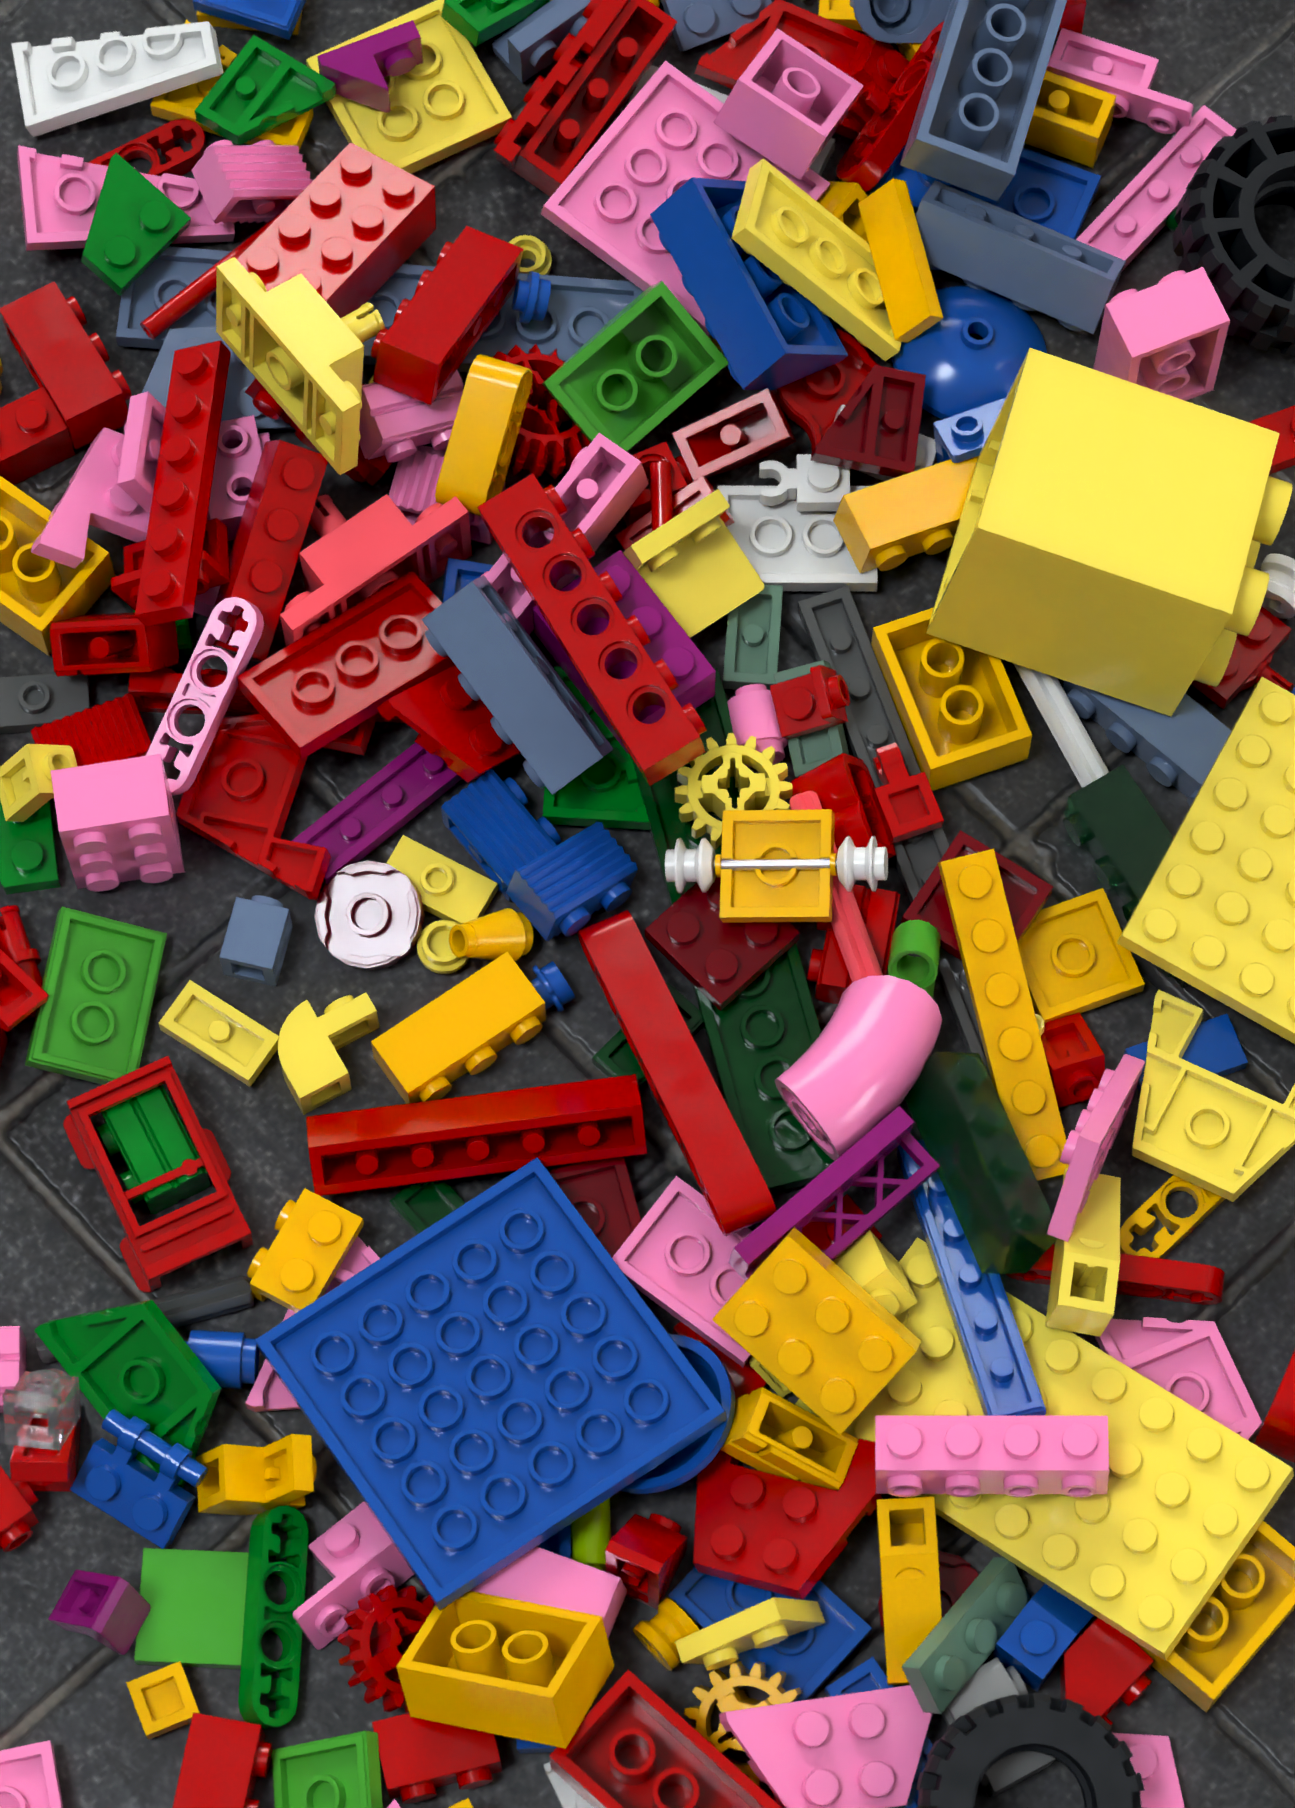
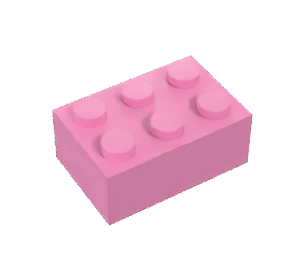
M1201 267L1188 273L1184 270L1172 272L1163 277L1157 285L1141 291H1137V289L1125 290L1105 304L1094 370L1185 401L1213 391L1230 319L1204 268Z
M161 754L51 770L58 830L77 889L87 888L89 891L103 892L116 888L120 882L141 879L145 883H160L171 879L173 874L185 872L176 810Z

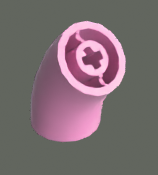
M889 975L867 976L856 980L842 993L835 1012L815 1042L790 1068L775 1079L780 1095L795 1118L834 1161L894 1111L909 1093L929 1060L940 1033L942 1016L938 1004L924 989L908 980Z

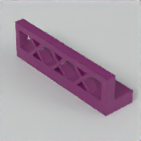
M898 1106L733 1248L728 1263L746 1281L794 1227L802 1233V1228L810 1221L834 1223V1242L826 1250H821L834 1261L938 1171L940 1165L910 1134L914 1124L911 1117ZM899 1145L921 1167L908 1179L883 1178L884 1158ZM876 1165V1177L864 1176ZM851 1186L875 1188V1206L867 1215L842 1213L843 1193ZM883 1188L895 1189L883 1200ZM835 1201V1213L822 1212ZM842 1224H855L841 1236Z

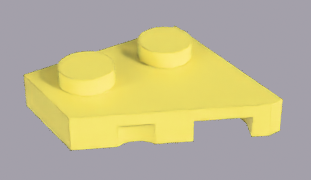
M773 1597L674 1642L682 1663L705 1665L706 1670L710 1671L736 1662L739 1659V1653L753 1648L760 1649L777 1644L788 1638V1636L820 1626L825 1623L818 1601Z

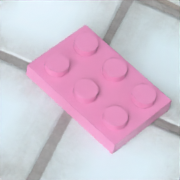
M676 1176L612 1259L633 1287L742 1367L750 1360L752 1355L712 1319L745 1282L728 1262L733 1248L752 1231L744 1228L725 1237L704 1196Z

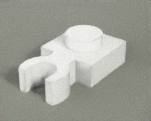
M797 454L796 468H787L783 463L775 460L763 461L759 463V478H774L780 484L774 488H760L759 503L774 506L784 502L787 497H797V511H837L843 495L850 493V468L810 461L811 454Z

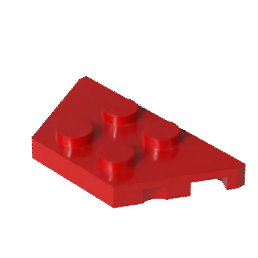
M775 0L760 12L759 17L755 21L745 23L730 35L729 41L710 55L708 53L703 55L697 64L695 74L733 89L737 80L778 28L851 76L866 43L872 40V38L786 1ZM848 112L835 133L855 140L865 124L862 125Z
M456 665L389 698L377 708L380 715L386 720L390 721L397 716L419 734L415 742L430 754L441 757L448 768L466 782L478 778L488 770L494 769L521 754L514 743L508 745L497 735L490 722V719L494 716L481 699L475 701L465 692L458 680V675L461 672Z

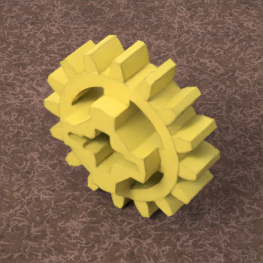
M728 733L726 745L720 747L710 737L706 739L707 753L689 762L692 768L681 767L677 771V781L683 785L674 788L675 802L684 804L679 808V819L681 823L694 820L692 837L697 839L707 832L711 835V846L715 850L722 842V821L715 819L707 812H713L722 819L723 810H790V804L784 800L792 797L793 786L792 783L783 781L788 776V766L786 763L772 765L775 759V748L770 746L761 753L756 750V737L750 736L745 745L742 746L737 745L734 733ZM721 765L712 775H705L712 768ZM746 765L756 769L759 773H754ZM730 777L735 778V787H738L740 795L737 798L736 809L732 808V798H729L727 788L730 787Z

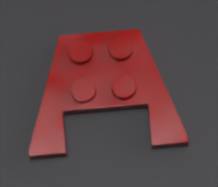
M378 713L323 746V748L365 755ZM261 714L223 718L194 783L182 795L176 812L177 819L181 825L306 898L317 901L331 859L327 848L280 839L307 757L301 760Z
M859 1438L844 1482L838 1491L738 1466V1459L720 1450L714 1459L697 1474L693 1564L697 1571L803 1600L848 1544L847 1536L864 1515L870 1516L877 1508V1500L882 1499L881 1494L876 1493L875 1442Z

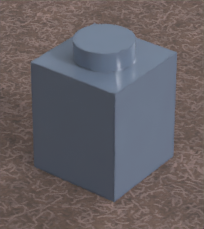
M255 895L251 900L236 897L219 956L223 974L276 987L293 929L289 909L284 908L280 901L267 896Z

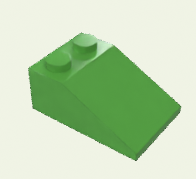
M661 281L648 287L613 317L548 377L542 385L590 443L598 433H601L627 452L729 363L668 287Z

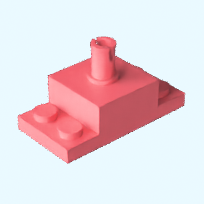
M324 494L317 497L321 507L318 509L314 505L309 523L321 538L299 553L306 592L294 597L286 605L284 612L280 614L286 647L411 571L428 586L445 574L448 558L466 560L471 557L469 513L459 499L455 496L443 505L436 503L429 506L418 516L416 523L411 525L388 494L349 520H346L329 495Z

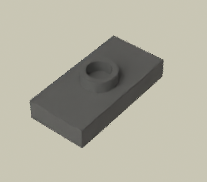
M56 673L0 677V734L31 732L30 730L34 727H41L44 723H51L55 719H62L64 716H71L75 712H82L85 708H91L89 675L56 676Z

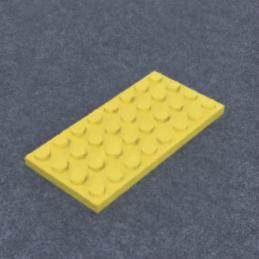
M918 1237L899 1261L917 1303L896 1317V1319L920 1339L921 1343L917 1352L846 1428L845 1432L858 1438V1440L860 1438L875 1442V1415L984 1416L927 1243ZM1006 1292L1046 1408V1416H1108L1109 1477L1107 1494H1094L1088 1497H1070L1064 1494H1036L1030 1497H1012L1006 1494H977L971 1497H955L948 1494H919L911 1498L934 1496L935 1513L1166 1661L1294 1477L1293 1468L1073 1332L1045 1327V1315ZM797 1400L795 1405L819 1417L803 1401Z

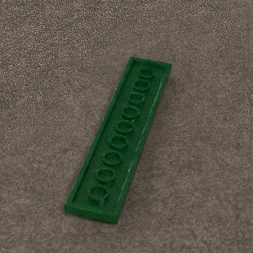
M715 668V696L695 708L707 729L706 732L699 735L705 751L706 739L712 737L720 747L726 745L728 733H733L727 699L718 668ZM633 761L642 801L650 822L651 837L671 906L696 882H687L683 892L678 893L675 882L666 881V850L675 849L677 838H682L687 849H697L702 838H706L711 844V835L706 832L703 836L695 839L692 837L694 820L681 823L679 808L684 804L675 802L674 791L675 787L683 785L677 781L678 770L649 786ZM687 763L686 765L683 766V767L692 768L689 763ZM721 765L712 768L705 775H712ZM730 777V787L727 788L729 798H732V808L736 809L737 798L740 795L738 787H735V778ZM707 812L715 819L722 821L715 813ZM722 842L715 850V854H721ZM795 943L722 1011L714 1006L693 985L723 1098L771 1194L809 1184L834 1162L798 1122L775 1084V1079L790 1068L821 1034Z

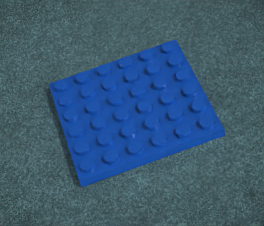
M538 1157L255 1339L265 1359L439 1611L727 1420L723 1407Z

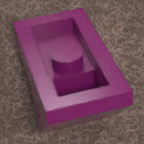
M409 21L317 56L319 73L336 84V95L389 113L391 112L389 90L384 77L404 75L416 65L423 63L421 36L414 21Z
M76 1569L48 1620L66 1631L88 1635L119 1655H125L148 1616L151 1606L130 1583L120 1577Z

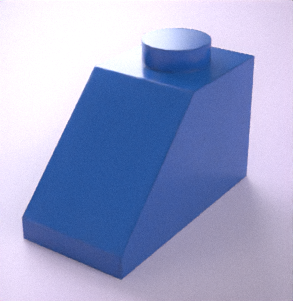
M1044 1584L996 1643L992 1658H998L1005 1668L1012 1665L1019 1673L1023 1682L1038 1692L1060 1664L1063 1654L1084 1633L1096 1616Z

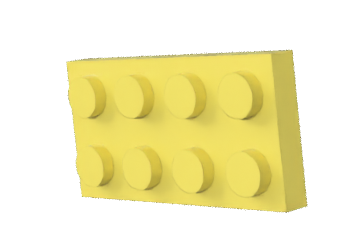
M764 158L749 169L731 238L746 253L757 258L777 274L785 284L792 286L817 306L821 313L832 318L852 334L861 345L868 347L884 361L900 352L902 342L894 339L869 243Z

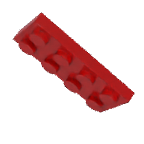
M411 571L237 676L238 689L302 760L379 713L377 708L389 698L455 665L449 656L444 658L433 649L425 635L428 628L421 620L440 606L442 602Z

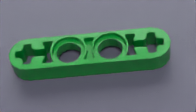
M288 1505L277 1506L258 1514L253 1520L250 1530L238 1703L239 1712L243 1720L248 1723L259 1724L263 1730L281 1727L290 1722L296 1713L298 1705L302 1629L292 1614L294 1610L304 1603L309 1533L308 1524L304 1516L296 1508ZM278 1523L279 1529L287 1532L286 1541L280 1542V1536L272 1534V1525ZM276 1555V1560L286 1559L287 1562L269 1563L268 1557ZM271 1573L278 1575L286 1586V1597L280 1605L273 1603L265 1592V1582ZM266 1630L275 1632L282 1642V1654L276 1662L268 1659L261 1649V1639ZM279 1672V1678L271 1680V1675L265 1677L260 1675V1673ZM267 1693L268 1699L276 1701V1710L269 1712L267 1706L261 1705L260 1695Z

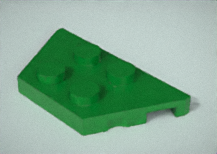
M152 1299L50 1320L39 1325L34 1330L103 1420L112 1409L117 1410L129 1419L137 1416L150 1424V1432L172 1446L175 1443H180L193 1452L191 1458L195 1459L222 1388ZM138 1452L135 1459L157 1473L160 1472V1465ZM180 1479L178 1486L183 1488L186 1481Z

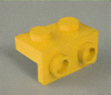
M304 1188L297 1202L290 1199L281 1210L275 1223V1229L279 1233L269 1250L264 1247L260 1248L250 1264L247 1277L251 1278L249 1284L253 1296L262 1302L267 1297L295 1313L322 1297L363 1228V1218Z

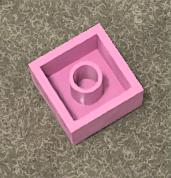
M777 28L737 80L713 123L728 132L735 140L745 143L772 161L779 169L787 171L801 180L840 126L864 85Z

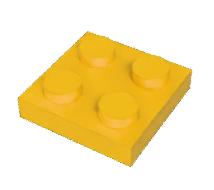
M1104 888L1042 909L1018 944L1035 1013L1044 1019V1023L1079 1012L1081 1014L1142 992L1145 983L1131 951L1117 944L1122 930Z

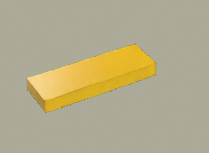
M892 178L858 203L894 339L909 343L942 320L943 314L906 181Z

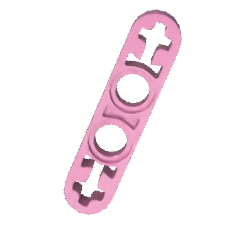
M237 597L226 598L219 602L211 612L146 756L161 754L162 761L170 763L178 748L168 745L170 738L179 743L193 746L191 754L179 751L174 761V767L180 770V775L177 780L167 779L172 796L184 793L194 783L238 687L237 676L245 672L262 635L264 627L263 615L258 607L247 600ZM244 609L242 618L249 622L245 632L236 630L228 644L239 648L236 656L221 648L213 647L216 639L224 643L228 641L232 631V627L225 623L228 615L238 616L241 610ZM220 657L227 665L226 679L219 686L208 687L201 677L202 666L210 658ZM197 706L204 714V727L195 736H185L179 728V717L188 707Z

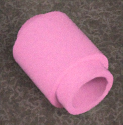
M750 684L738 688L735 691L736 696L727 701L732 730L736 737L737 745L744 746L748 738L754 736L756 737V750L761 753L764 749L772 746L775 748L773 764L782 761L785 758L784 748L788 745V740L781 736L771 690H767L764 684Z

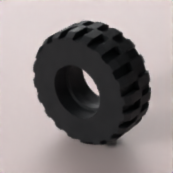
M1292 115L1270 116L1264 125L1260 121L1246 123L1238 127L1233 136H1224L1213 146L1186 187V192L1177 206L1175 220L1178 227L1173 233V249L1177 257L1182 256V262L1178 266V271L1184 270L1188 273L1201 267L1204 268L1230 319L1227 331L1229 335L1233 337L1236 333L1249 340L1248 345L1264 351L1272 347L1280 349L1281 354L1295 355V263L1282 258L1266 244L1258 231L1254 217V209L1264 205L1280 204L1295 208V120L1292 119Z

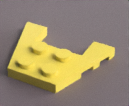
M1158 989L1153 1005V1017L1147 1045V1057L1141 1085L1132 1156L1234 1202L1295 1145V1084L1285 1103L1281 1104L1182 1059L1203 1019V1009Z

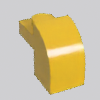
M290 1434L265 1447L222 1444L196 1457L197 1462L208 1468L204 1480L197 1487L198 1513L253 1515L284 1505L298 1509L305 1506V1495L314 1492L317 1463L312 1455L311 1435Z

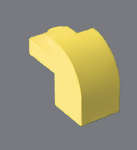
M366 992L356 998L348 995L335 1000L325 1008V1014L318 1018L308 1000H305L284 1021L278 1038L279 1060L285 1082L303 1115L352 1090L349 1072L336 1050L380 1028L377 1010Z

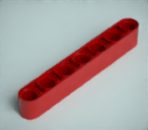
M625 910L579 930L577 935L588 963L721 1232L726 1237L769 1218L777 1211L769 1188L632 915L628 910Z

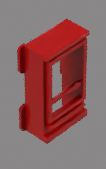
M169 1055L66 1101L70 1114L64 1119V1130L81 1166L86 1170L95 1169L126 1235L120 1243V1251L137 1288L141 1292H153L161 1287V1276L238 1241L243 1249L253 1245L252 1233L228 1185V1181L231 1178V1170L213 1132L209 1129H202L174 1070ZM166 1084L200 1158L196 1160L186 1159L181 1167L124 1192L89 1117ZM204 1166L216 1192L139 1226L128 1200L183 1175L193 1176L199 1168Z

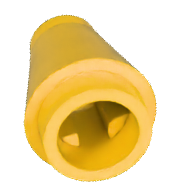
M510 908L454 925L449 933L451 951L459 958L495 960L508 951L513 960L517 961L531 950L533 944L531 922L523 913L516 912Z

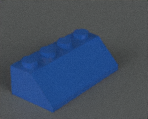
M692 177L650 215L659 231L661 244L671 253L682 274V283L685 289L694 297L705 317V326L708 332L717 340L729 363V372L734 380L741 385L743 390H765L767 388L776 390L846 358L848 354L828 316L821 313L817 306L792 286L785 284L777 274L757 258L746 253L731 238L746 181Z

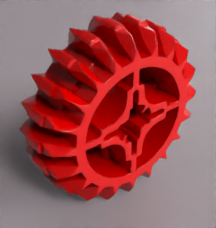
M537 344L529 349L527 354L517 345L509 350L507 355L497 351L492 358L532 370L533 375L529 398L510 461L513 475H516L523 468L528 469L537 479L545 470L551 477L556 479L559 474H562L564 469L569 471L576 455L590 444L586 436L542 385L565 362L559 359L557 348L549 355L541 353ZM571 421L572 428L560 433L558 428H560L561 423Z

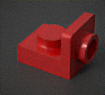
M818 665L810 668V674L770 685L782 738L789 740L848 722L845 707L850 705L848 687L842 675H837L834 669Z
M1080 1012L1045 1022V1030L1041 1035V1040L1058 1108L1090 1099L1094 1089H1098L1105 1071V1057L1102 1049Z

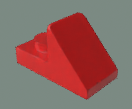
M24 1404L10 1459L11 1482H26L32 1491L71 1492L70 1488L78 1475L81 1404Z

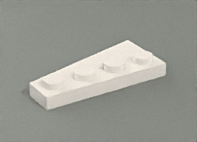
M209 21L146 28L142 35L123 36L120 31L101 33L100 39L75 42L73 37L52 39L51 45L34 47L28 41L11 43L25 127L32 137L223 74L216 32Z

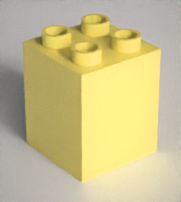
M1029 348L977 459L926 634L1172 717L1193 680L1213 687L1219 685L1232 655L1237 633L1248 636L1259 615L1268 587L1269 573L1254 569L1260 544L1271 546L1280 530L1289 505L1293 486L1292 483L1269 476L1280 433Z

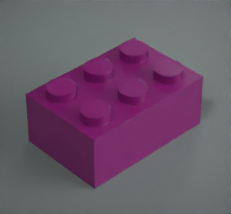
M619 550L593 567L597 575L607 571L623 597L616 605L625 619L635 615L651 641V643L644 646V649L653 663L662 658L669 667L679 687L672 690V693L680 706L683 707L691 703L694 708H697L715 696V669L623 552ZM578 577L559 591H570L576 588L581 581V577ZM537 606L533 607L534 634L623 749L629 754ZM601 617L593 618L585 624L583 633L598 635L607 628L609 620ZM630 661L620 662L613 667L610 676L615 679H626L635 672L637 664ZM659 705L647 706L640 712L638 721L645 724L655 723L662 718L665 708Z

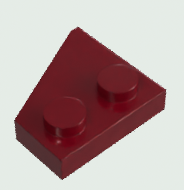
M874 365L812 451L810 461L895 478L914 472L926 375Z

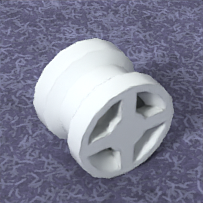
M1271 553L1265 557L1260 568L1261 571L1269 573L1268 587L1262 607L1275 617L1290 619L1295 616V559L1282 554Z

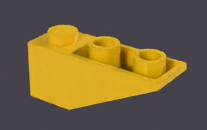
M934 1496L877 1500V1529L887 1685L909 1684L902 1665L942 1619Z

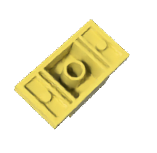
M235 257L218 265L216 270V332L339 475L358 466L364 345L362 343L377 336L380 330L385 329L378 310H375L369 314L370 311L374 310V306L367 302L357 310L340 318L302 274L267 292L262 280L256 273H248Z

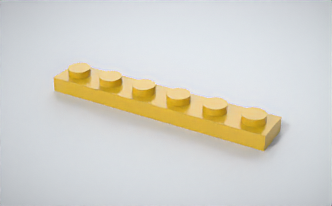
M990 849L938 862L1017 1184L1023 1185L1062 1175L1065 1168L1069 1167V1165L1060 1162L1067 1140L995 851Z

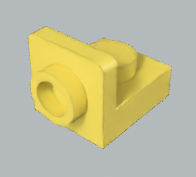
M26 744L0 766V801L5 821L24 822L50 799L54 798L51 770L77 767L75 754L71 746Z

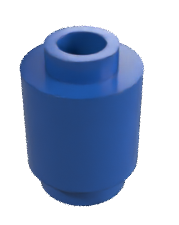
M190 1331L189 1340L185 1342L221 1388L242 1389L243 1383H255L259 1371L260 1355L255 1339L246 1338L245 1332Z

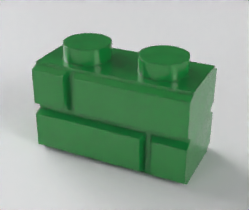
M163 1085L101 1112L105 1123L97 1126L96 1129L109 1156L112 1157L120 1153L128 1168V1171L119 1174L126 1190H130L181 1167L186 1159L196 1160L199 1158ZM203 1166L193 1176L183 1175L131 1200L133 1204L144 1200L150 1214H156L177 1204L181 1199H187L208 1189L211 1184Z

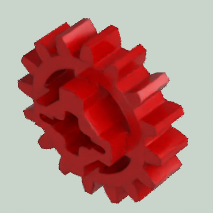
M389 1585L377 1591V1595L372 1592L357 1601L360 1609L357 1608L347 1613L344 1617L346 1623L353 1629L338 1635L337 1639L339 1643L348 1646L350 1651L349 1654L339 1659V1664L341 1666H353L355 1674L347 1682L349 1686L354 1687L363 1683L367 1687L363 1701L369 1704L383 1697L384 1711L389 1713L403 1706L406 1713L409 1712L396 1666L434 1606V1602L429 1595L417 1601L415 1586L411 1585L398 1591V1593L393 1585ZM398 1645L401 1646L402 1652H399Z

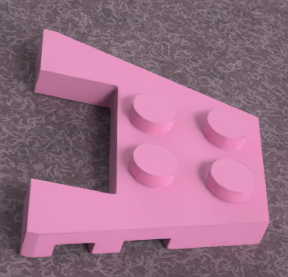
M104 427L94 438L69 481V486L63 497L51 512L45 528L33 543L31 553L75 569L85 557L89 525L135 542L146 540L150 514L117 485L124 434ZM208 509L207 521H208V520H211V519H210V514H209V509ZM221 585L209 588L205 593L196 595L195 613L210 617Z

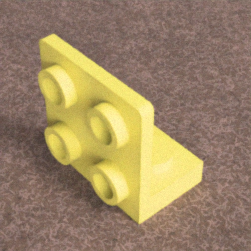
M719 489L635 542L623 552L689 638L760 593L765 587L763 581L720 518V515L730 508V505Z

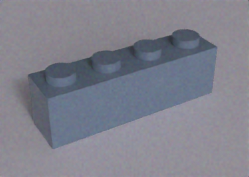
M936 180L921 199L915 216L930 270H943L962 278L965 284L974 289L990 290L1005 296L1015 306L1027 311H1040L1056 318L1062 326L1074 331H1087L1094 334L1103 319L1105 304L1111 300L1126 263L1125 260Z
M484 575L471 581L421 619L428 628L425 635L430 645L440 656L444 658L450 657L461 672L458 675V680L465 692L473 700L479 701L481 699L494 716L490 719L493 729L506 744H515L526 759L523 762V767L527 775L539 788L543 789L546 786L553 795L613 750L607 739Z
M1064 681L1063 689L1079 717L1083 719L1090 717L1105 729L1107 738L1116 748L1125 753L1132 751L1146 763L1148 772L1157 782L1166 787L1173 785L1188 798V804L1191 806L1231 732L1228 727L1186 693L1172 717Z

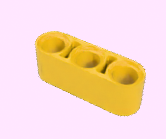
M482 354L476 356L466 378L438 477L435 494L437 503L443 505L456 496L468 513L481 516L477 507L502 492L532 386L533 375L531 369Z

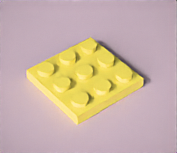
M445 0L431 2L306 59L307 67L319 73L317 56L409 21H414L421 36L423 63L416 65L404 75L384 77L389 90L391 112H382L336 94L331 100L326 102L348 143L351 142L411 174L499 134L507 121L512 118L468 39L441 17Z

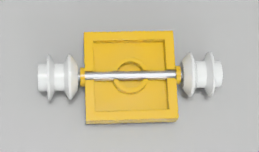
M832 809L723 810L721 854H715L714 848L706 838L701 839L697 849H687L682 838H677L675 849L666 850L665 876L667 882H675L678 893L683 892L687 882H697L702 893H707L715 878L721 877L719 918L723 923L832 922L833 876H837L838 873V879L847 892L852 891L855 882L858 880H867L871 890L876 891L878 880H887L888 853L886 847H878L875 836H871L867 847H856L852 838L847 836L838 848V853H834L835 814Z

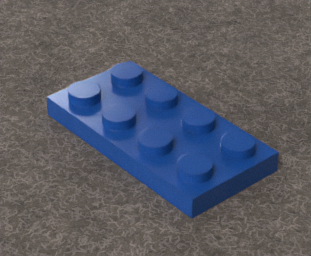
M905 144L884 176L872 188L871 194L892 178L906 181L916 216L921 199L936 180L1076 240L1100 186L1101 176L1023 148L1015 176L999 200L995 201L901 166L900 163L906 147Z

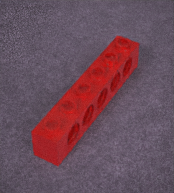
M532 473L478 506L477 508L489 532L649 786L706 753L699 736L707 731L703 721L691 703L681 707L673 695L672 690L679 687L675 677L662 658L653 663L647 654L644 646L651 643L647 633L635 615L625 619L616 605L618 601L623 599L619 589L607 571L597 575L588 559L595 556V552L579 527L570 532L562 520L561 516L566 514L568 510L553 485L551 484L543 489ZM549 531L554 534L550 543L544 547L534 548L528 545L530 538L537 532ZM575 574L581 577L578 586L570 591L555 589L558 580L565 575ZM598 617L609 620L607 628L598 635L583 633V628L589 620ZM630 661L637 664L635 672L626 679H615L610 676L613 667L620 662ZM659 705L665 708L664 715L655 723L645 724L638 721L640 712L647 706Z

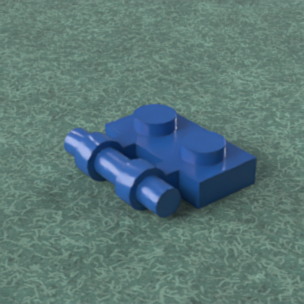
M112 1409L105 1417L101 1428L118 1438L117 1447L104 1438L93 1443L70 1490L155 1545L165 1549L173 1543L196 1498L178 1486L180 1479L196 1488L204 1480L208 1468L191 1458L193 1452L180 1443H175L172 1446L150 1432V1424L139 1417L133 1416L129 1419L117 1410ZM138 1452L160 1465V1472L157 1473L135 1459Z

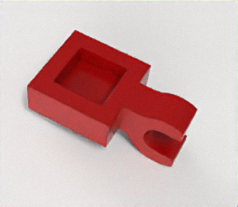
M874 39L867 42L850 76L864 85L848 111L862 125L868 122L874 110L879 115L886 110L891 100L887 93L909 63L891 44Z
M896 742L877 748L875 750L877 757L873 758V763L884 785L874 788L872 797L891 844L941 828L944 819L925 772L909 777Z

